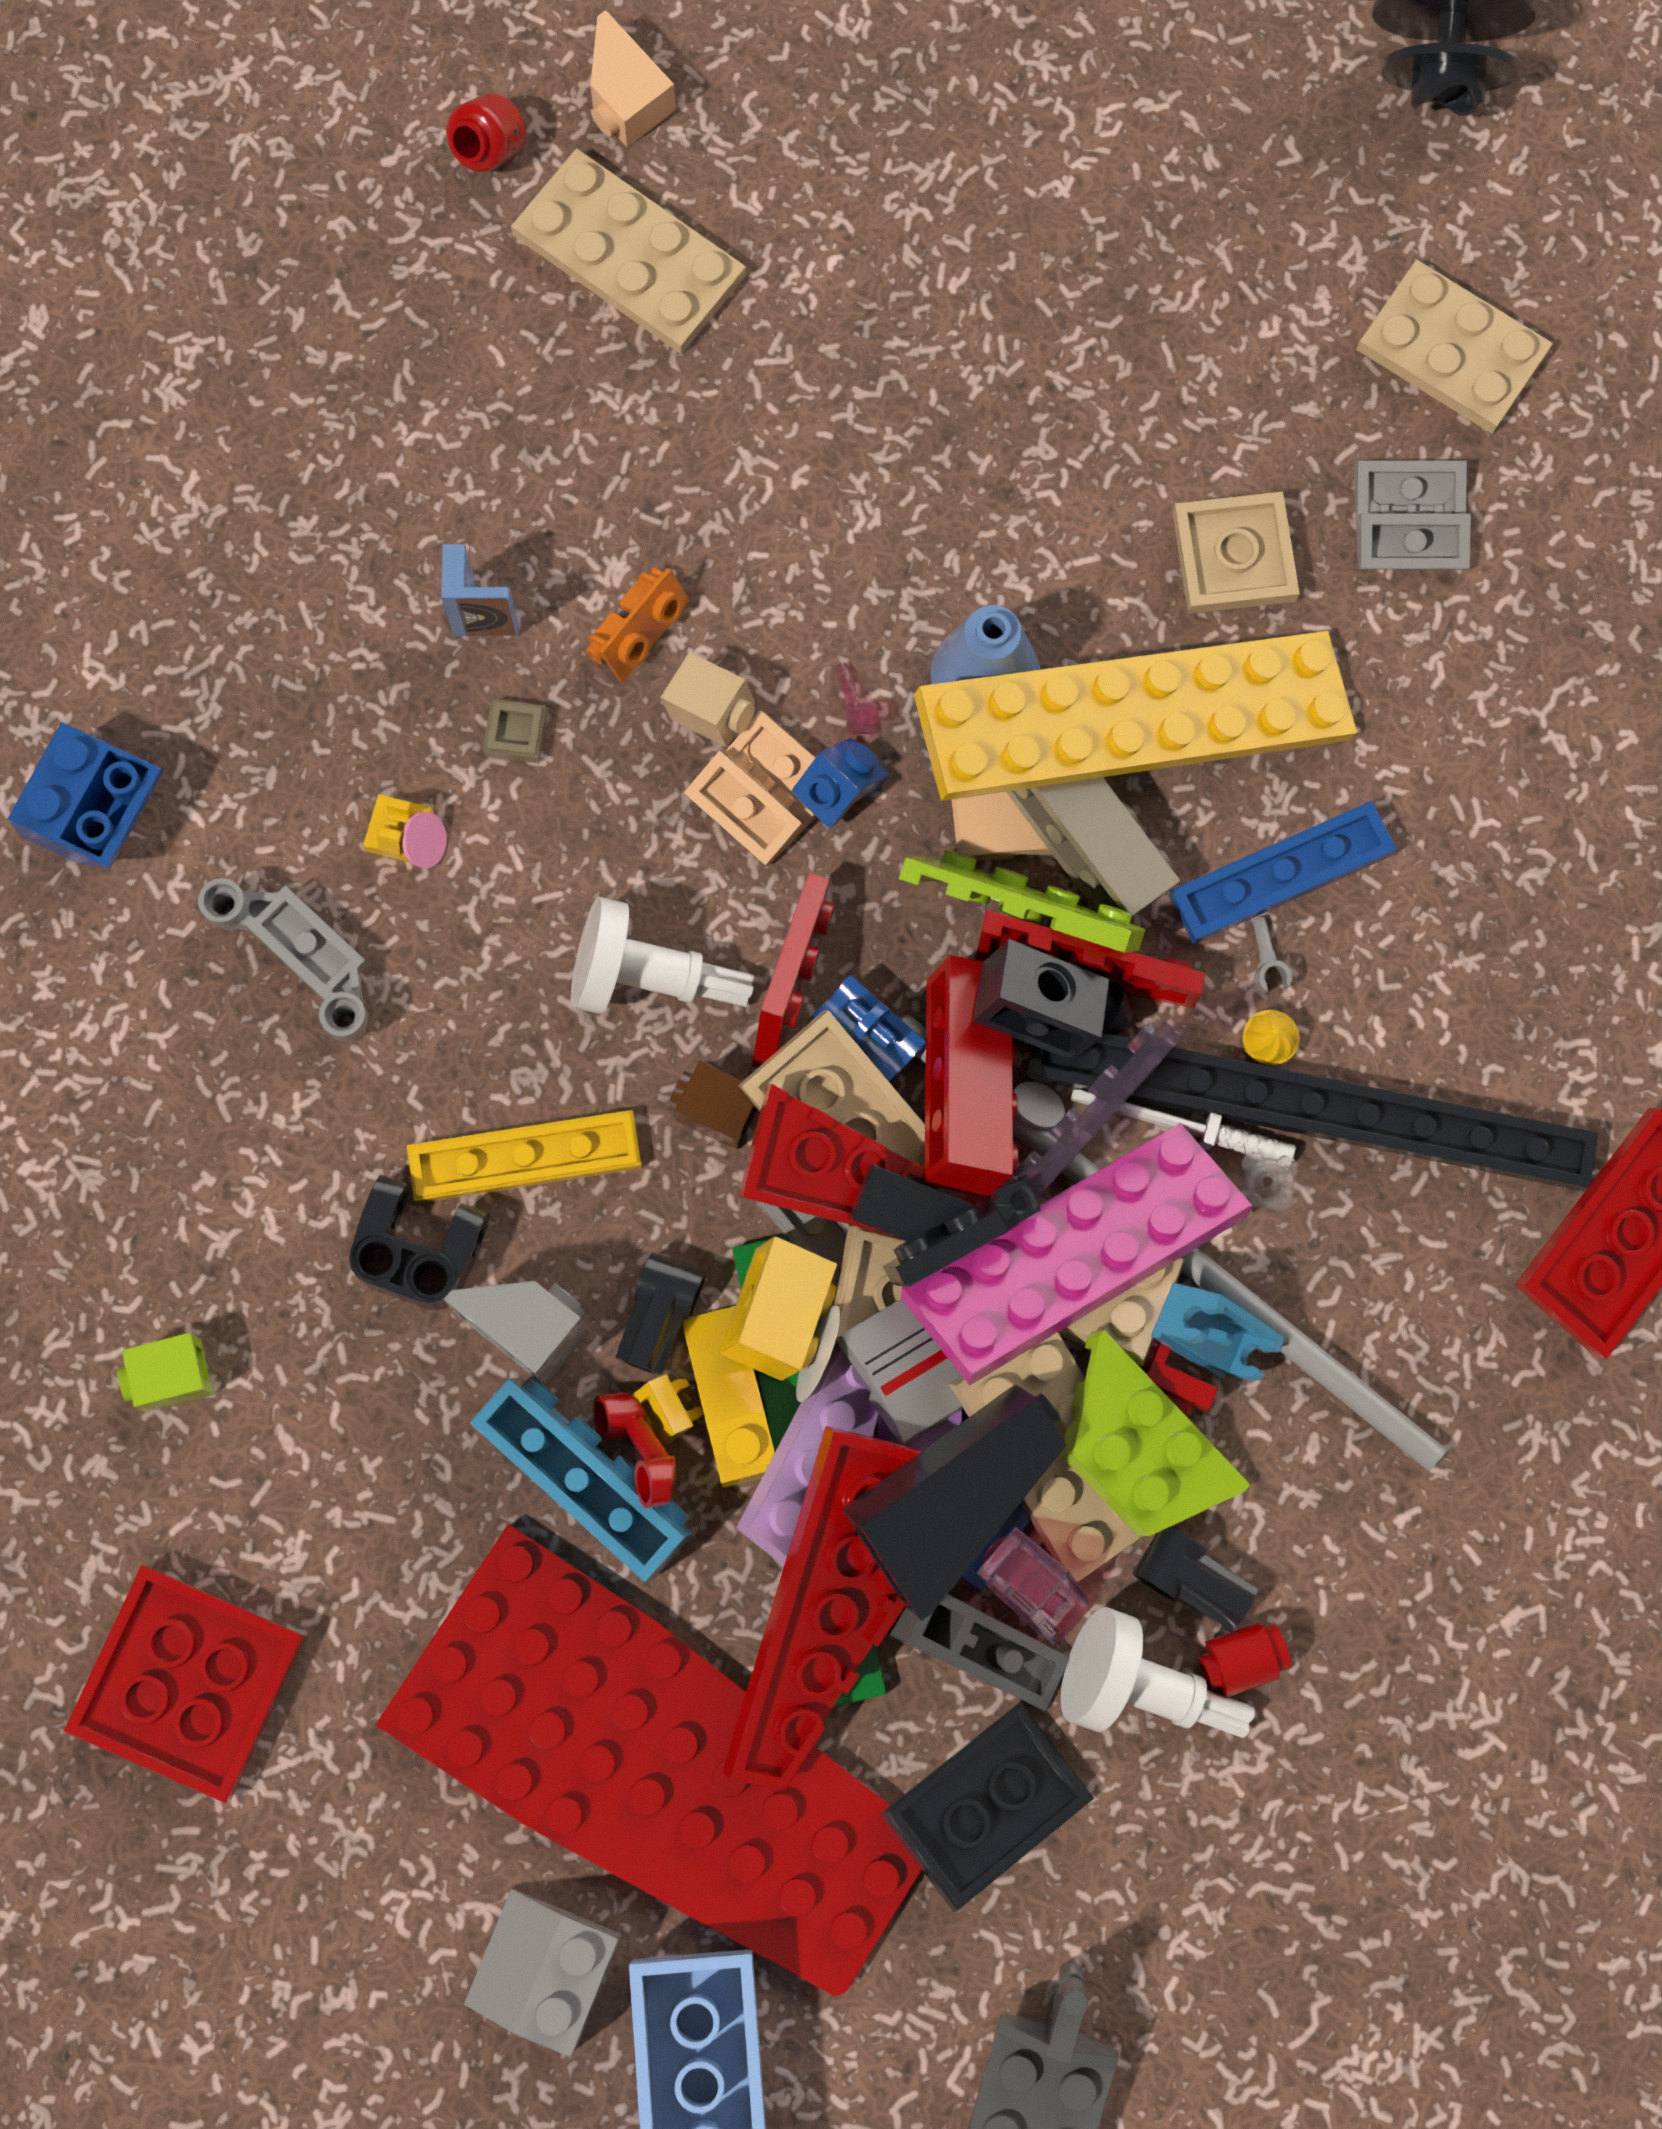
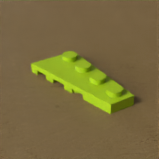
M949 849L944 850L943 857H905L899 876L900 880L919 885L920 882L943 881L948 883L946 895L967 902L972 900L989 904L990 900L993 899L999 902L998 909L1001 910V913L1039 923L1042 921V918L1052 921L1050 928L1123 953L1139 951L1146 929L1130 924L1133 915L1124 910L1100 904L1098 912L1078 905L1080 896L1073 892L1054 886H1047L1046 892L1043 893L1027 887L1028 877L1020 873L996 867L994 875L974 868L977 861L976 858Z

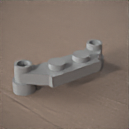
M219 878L208 882L201 889L198 905L209 923L229 931L236 929L249 930L323 1000L319 1010V1019L329 1036L347 1043L358 1041L363 1037L367 1028L368 1014L363 1004L360 973L368 966L366 960L286 885L278 893L242 891L232 880ZM234 904L233 909L229 913L220 914L223 906ZM348 1015L355 1016L354 1022L350 1026L345 1028L339 1027V1022L343 1017Z

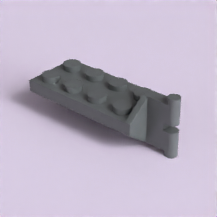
M1068 1961L1059 1968V1976L1046 2019L1000 2015L967 2129L1099 2128L1119 2055L1116 2049L1079 2032L1084 2012L1088 2007V2000L1082 1969L1077 1963Z

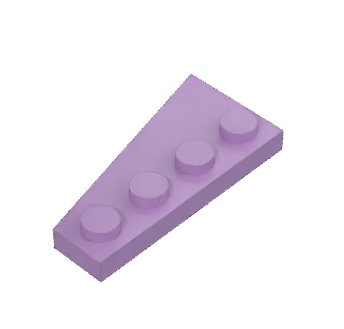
M834 1344L829 1361L817 1386L811 1395L801 1402L736 1527V1529L783 1566L825 1427L830 1426L873 1437L878 1417L877 1410L869 1401L871 1389L838 1344Z

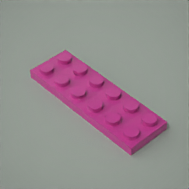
M1179 1123L1041 1204V1211L1008 1228V1232L912 1286H902L901 1299L970 1386L1247 1218L1252 1204L1186 1128Z

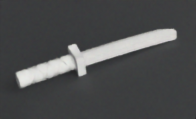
M1074 1089L1070 1099L1167 1128H1172L1181 1123L1191 1135L1201 1137L1199 1145L1205 1150H1210L1214 1144H1218L1217 1146L1234 1149V1151L1250 1154L1261 1159L1266 1158L1268 1161H1274V1163L1288 1167L1292 1162L1295 1152V1145L1279 1142L1276 1139H1268L1266 1136L1255 1133L1251 1134L1249 1131L1235 1129V1127L1225 1124L1222 1125L1220 1124L1222 1115L1212 1112L1206 1118L1205 1124L1083 1090Z

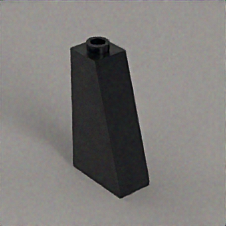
M1014 1384L842 1509L901 1603L921 1621L933 1613L1067 1446L1055 1427L1061 1423V1418L1051 1402L1042 1393L1034 1396Z

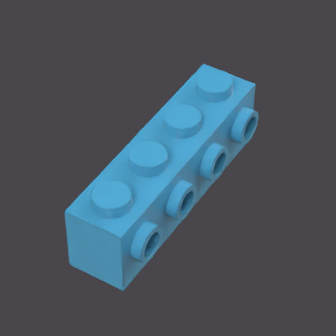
M532 1377L527 1383L522 1378H508L473 1418L470 1424L644 1582L656 1578L694 1534L684 1525L689 1516L672 1500L668 1505L643 1507L636 1491L634 1465L620 1455L615 1461L609 1458L597 1447L602 1440L600 1435L579 1417L575 1416L570 1422L557 1411L554 1405L559 1399L539 1380Z

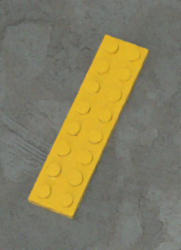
M1328 631L920 686L914 693L941 801L1348 741L1357 734Z

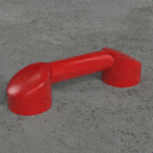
M624 1392L597 1395L593 1401V1421L596 1432L602 1438L601 1441L605 1442L630 1437L644 1459L639 1460L635 1467V1486L641 1504L645 1508L668 1505L671 1501L675 1484V1455L669 1456L648 1424L643 1407L634 1397Z

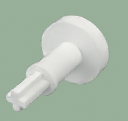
M603 897L595 899L588 914L577 952L571 986L572 1008L602 1014L608 1006L616 983L675 996L679 1001L691 1003L694 996L747 1007L748 999L753 992V974L703 963L702 954L689 951L686 953L627 939L629 923L628 904Z
M1102 1607L1096 1610L1086 1621L1071 1649L1070 1659L1065 1668L1062 1681L1061 1709L1064 1718L1068 1722L1096 1732H1102L1115 1722L1125 1705L1128 1704L1170 1719L1173 1724L1183 1728H1190L1197 1721L1241 1738L1247 1736L1249 1733V1723L1255 1715L1254 1708L1248 1704L1207 1690L1206 1680L1201 1676L1193 1673L1184 1674L1143 1659V1631L1136 1617L1108 1607Z

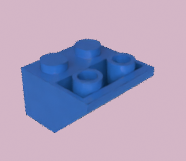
M61 722L7 820L24 839L73 862L110 870L163 771L153 764Z

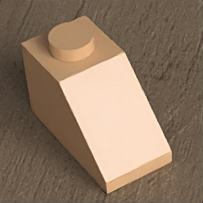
M606 10L598 15L590 83L593 102L591 115L605 135L611 137L615 134L628 148L676 111L674 83Z

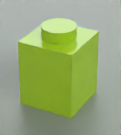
M191 1332L122 1350L125 1366L117 1369L122 1396L126 1402L133 1401L134 1407L145 1413L214 1395L202 1341Z

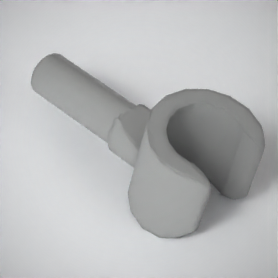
M1266 917L1255 918L1252 922L1261 966L1254 974L1256 988L1262 993L1268 992L1265 973L1268 968H1272L1280 973L1281 985L1283 990H1285L1292 982V972L1286 963L1276 958Z

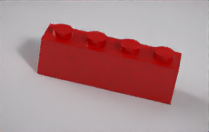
M949 955L927 978L924 1185L988 1197L992 1194L994 1188L1000 1187L1006 1180L1012 1177L1018 1162V1149L1016 1145H1013V1121L1017 1113L1018 1098L1012 1092V1071L1016 1065L1018 1048L1017 1044L1012 1041L1011 1036L973 1022L983 962Z

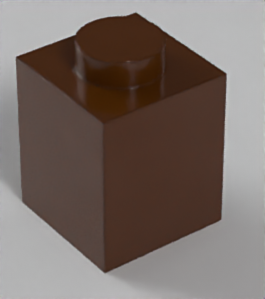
M699 1060L693 1074L687 1071L682 1073L670 1099L671 1102L677 1104L674 1110L677 1122L735 1150H738L758 1108L738 1086L743 1080Z

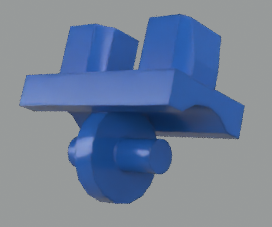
M851 975L843 981L833 995L811 1017V1020H813L822 1011L829 1010L889 1083L899 1075L926 1044L925 1040Z

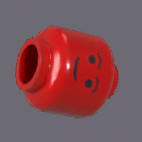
M485 93L455 108L449 116L446 126L447 143L453 156L462 166L471 171L488 172L515 159L523 149L526 138L525 122L518 108L509 99L500 94Z

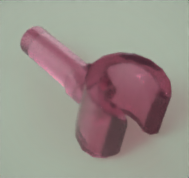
M847 663L837 664L834 669L844 694L848 732L855 736L878 734L877 702L859 703V695Z

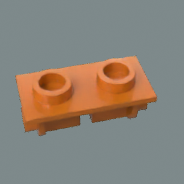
M653 567L649 573L642 572L638 576V580L619 602L621 608L630 614L623 618L611 611L597 630L587 638L590 645L585 650L586 654L600 665L606 661L617 679L622 683L636 666L645 660L650 649L667 628L679 618L682 610L690 602L672 570L666 568L662 572Z

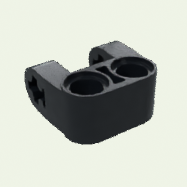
M380 1175L371 1189L359 1220L352 1248L350 1249L349 1262L351 1270L364 1285L377 1292L425 1309L441 1310L449 1307L444 1298L451 1290L463 1288L484 1240L489 1224L490 1212L461 1203L453 1216L440 1252L433 1251L394 1237L407 1202L410 1187L407 1183ZM381 1248L392 1251L393 1262L387 1272L377 1276L366 1273L365 1262L370 1253ZM434 1267L446 1270L448 1278L443 1290L433 1295L420 1292L418 1286L419 1279L426 1270Z

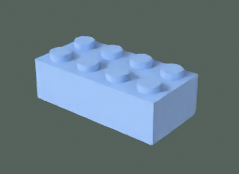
M743 1949L633 1959L629 1964L640 2129H766L753 1950Z

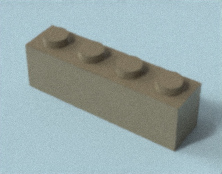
M1105 777L1006 791L1094 911L1098 912L1100 904H1104L1131 913L1132 917H1134L1180 882V879L1173 871L1169 857L1161 849L1153 845L1139 826L1138 817L1133 809L1120 801L1106 782Z

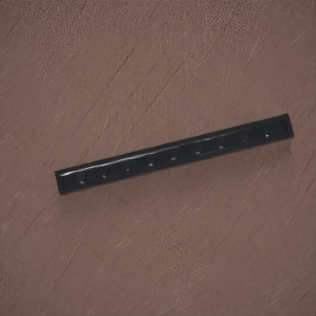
M1107 1033L1102 1034V1037L1074 1061L1032 1045L1026 1079L1208 1116L1212 1112L1222 1115V1119L1583 1192L1591 1184L1598 1140V1132Z

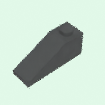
M948 1594L933 1613L922 1621L905 1606L887 1635L1045 1712L1070 1657Z

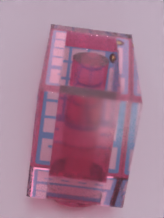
M1015 1528L1007 1538L1002 1537L990 1546L984 1555L983 1566L977 1572L989 1589L1055 1650L1093 1606L1070 1571L1018 1528Z

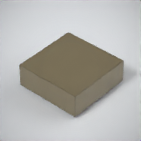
M491 699L483 745L484 756L539 764L547 717L546 706Z

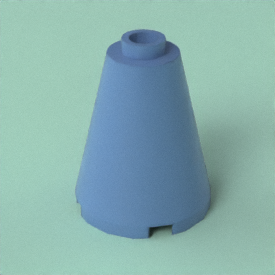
M987 605L975 610L942 641L933 657L930 676L932 684L1035 671L1040 670L1037 655L1014 613L1002 606Z

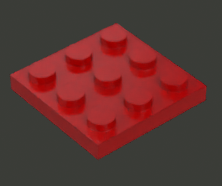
M141 1565L65 1726L64 1732L225 1804L230 1803L306 1636L153 1568Z

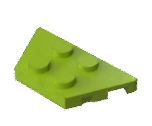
M1105 1330L1092 1331L1087 1337L1085 1345L1086 1349L1092 1350L1085 1382L1077 1383L1072 1403L1074 1416L1072 1423L1066 1430L1064 1442L1067 1446L1061 1452V1457L1137 1536L1154 1535L1245 1492L1250 1486L1246 1479Z

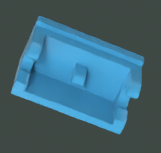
M1172 1283L1151 1334V1337L1212 1376L1223 1380L1226 1375L1247 1381H1257L1264 1378V1372L1253 1365L1247 1366L1248 1355L1255 1349H1261L1264 1352H1280L1285 1340L1284 1336L1223 1295L1177 1283Z

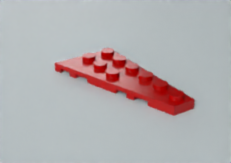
M830 1426L825 1427L723 1768V1773L730 1780L785 1791L825 1730L823 1721L842 1692L849 1693L860 1676L856 1673L860 1664L873 1645L879 1647L905 1606L897 1597L842 1509L921 1453L922 1449Z

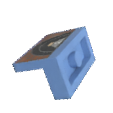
M442 544L441 598L453 636H519V622L510 588L476 587L465 544Z

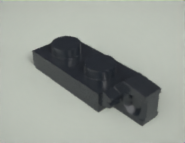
M1018 1179L994 1188L989 1205L984 1206L982 1211L978 1212L975 1206L968 1207L947 1218L944 1224L948 1230L928 1241L925 1234H920L893 1249L897 1258L885 1264L883 1268L892 1284L910 1287L1008 1232V1228L1041 1211V1208L1025 1179Z

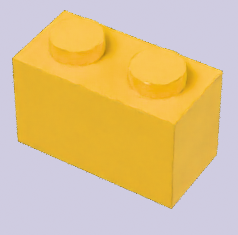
M776 1236L756 1248L719 1354L781 1381L802 1369L808 1368L819 1344V1338L813 1335L819 1317H823L828 1312L836 1295L837 1286L831 1283L837 1263Z

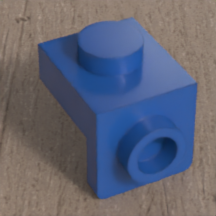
M850 737L819 752L793 787L792 792L827 827H832L841 820L853 803L878 791L890 774L878 763L876 755L868 747L857 743Z

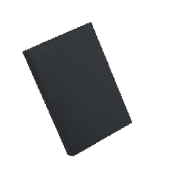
M1020 1702L881 1812L880 1815L951 1910L956 1912L1091 1802L1094 1797Z

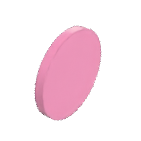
M418 812L414 814L404 827L402 844L404 853L410 863L419 868H430L435 866L445 853L447 844L445 827L440 818L431 812Z

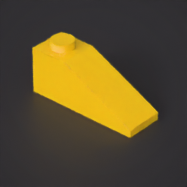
M735 1306L693 1316L689 1320L684 1319L682 1324L723 1489L762 1479L775 1454L753 1368L719 1354Z

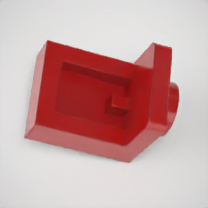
M1154 1339L1144 1366H1138L1187 1418L1191 1417L1193 1411L1200 1415L1207 1412L1211 1407L1218 1388L1166 1365L1165 1362L1171 1349Z

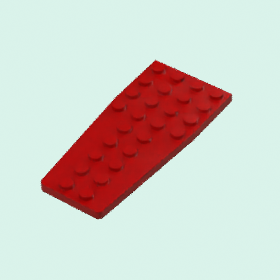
M507 1524L375 1724V1726L523 1825L834 1996L842 1995L848 1990L921 1872V1868L880 1815L890 1805L816 1746H813L785 1791L730 1780L723 1773V1768L746 1691L657 1621L510 1524Z

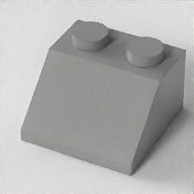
M536 1281L451 1290L444 1298V1301L458 1317L544 1385L550 1381L589 1333L581 1319L585 1314L580 1308L581 1304L555 1283L548 1291Z
M512 1888L464 2005L513 2034L571 2058L576 2051L622 1934Z

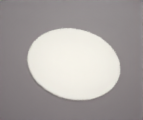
M837 1305L830 1307L813 1334L819 1338V1344L808 1368L802 1369L799 1372L796 1388V1397L799 1402L805 1401L811 1395L829 1361L840 1322V1309Z

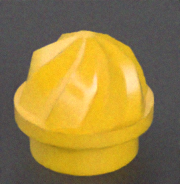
M1264 1010L1253 1015L1245 1025L1242 1034L1243 1046L1248 1056L1255 1062L1265 1066H1279L1289 1061L1297 1051L1300 1041L1299 1031L1295 1022L1288 1015L1277 1010Z

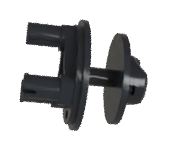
M1376 0L1373 4L1372 18L1382 29L1406 38L1438 41V43L1415 45L1392 52L1382 62V76L1390 84L1411 91L1410 103L1414 109L1419 108L1423 103L1434 102L1447 107L1459 116L1473 114L1484 106L1485 92L1507 86L1517 78L1518 61L1505 51L1465 42L1498 39L1526 29L1535 20V2L1533 0Z

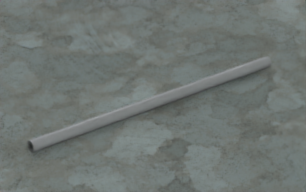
M907 1014L902 1021L926 1041V1028ZM926 1044L925 1047L916 1055V1057L919 1058L925 1064ZM1016 1115L1013 1121V1135L1074 1185L1101 1170L1053 1130L1044 1131L1032 1128ZM1199 1248L1181 1257V1259H1184L1181 1272L1205 1291L1223 1295L1284 1336L1285 1340L1280 1350L1281 1353L1429 1472L1442 1458L1447 1450L1445 1447Z

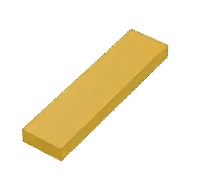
M633 1110L407 1145L413 1196L416 1204L642 1168Z

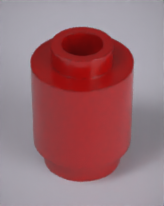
M1258 1622L1205 1641L1206 1654L1199 1656V1664L1209 1689L1220 1688L1226 1698L1279 1680L1280 1672L1292 1668L1286 1642L1275 1623L1263 1627Z

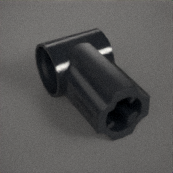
M651 1252L635 1291L634 1300L637 1303L626 1326L615 1358L632 1367L663 1376L684 1319L689 1320L694 1311L705 1281L706 1272Z
M1171 1526L1156 1533L1134 1568L1132 1575L1162 1596L1174 1602H1177L1179 1599L1228 1632H1234L1250 1609L1259 1589L1230 1569L1206 1555L1207 1550L1174 1527Z

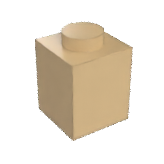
M691 652L687 654L660 697L673 721L726 748L736 733L741 734L748 727L755 709V700L744 678Z

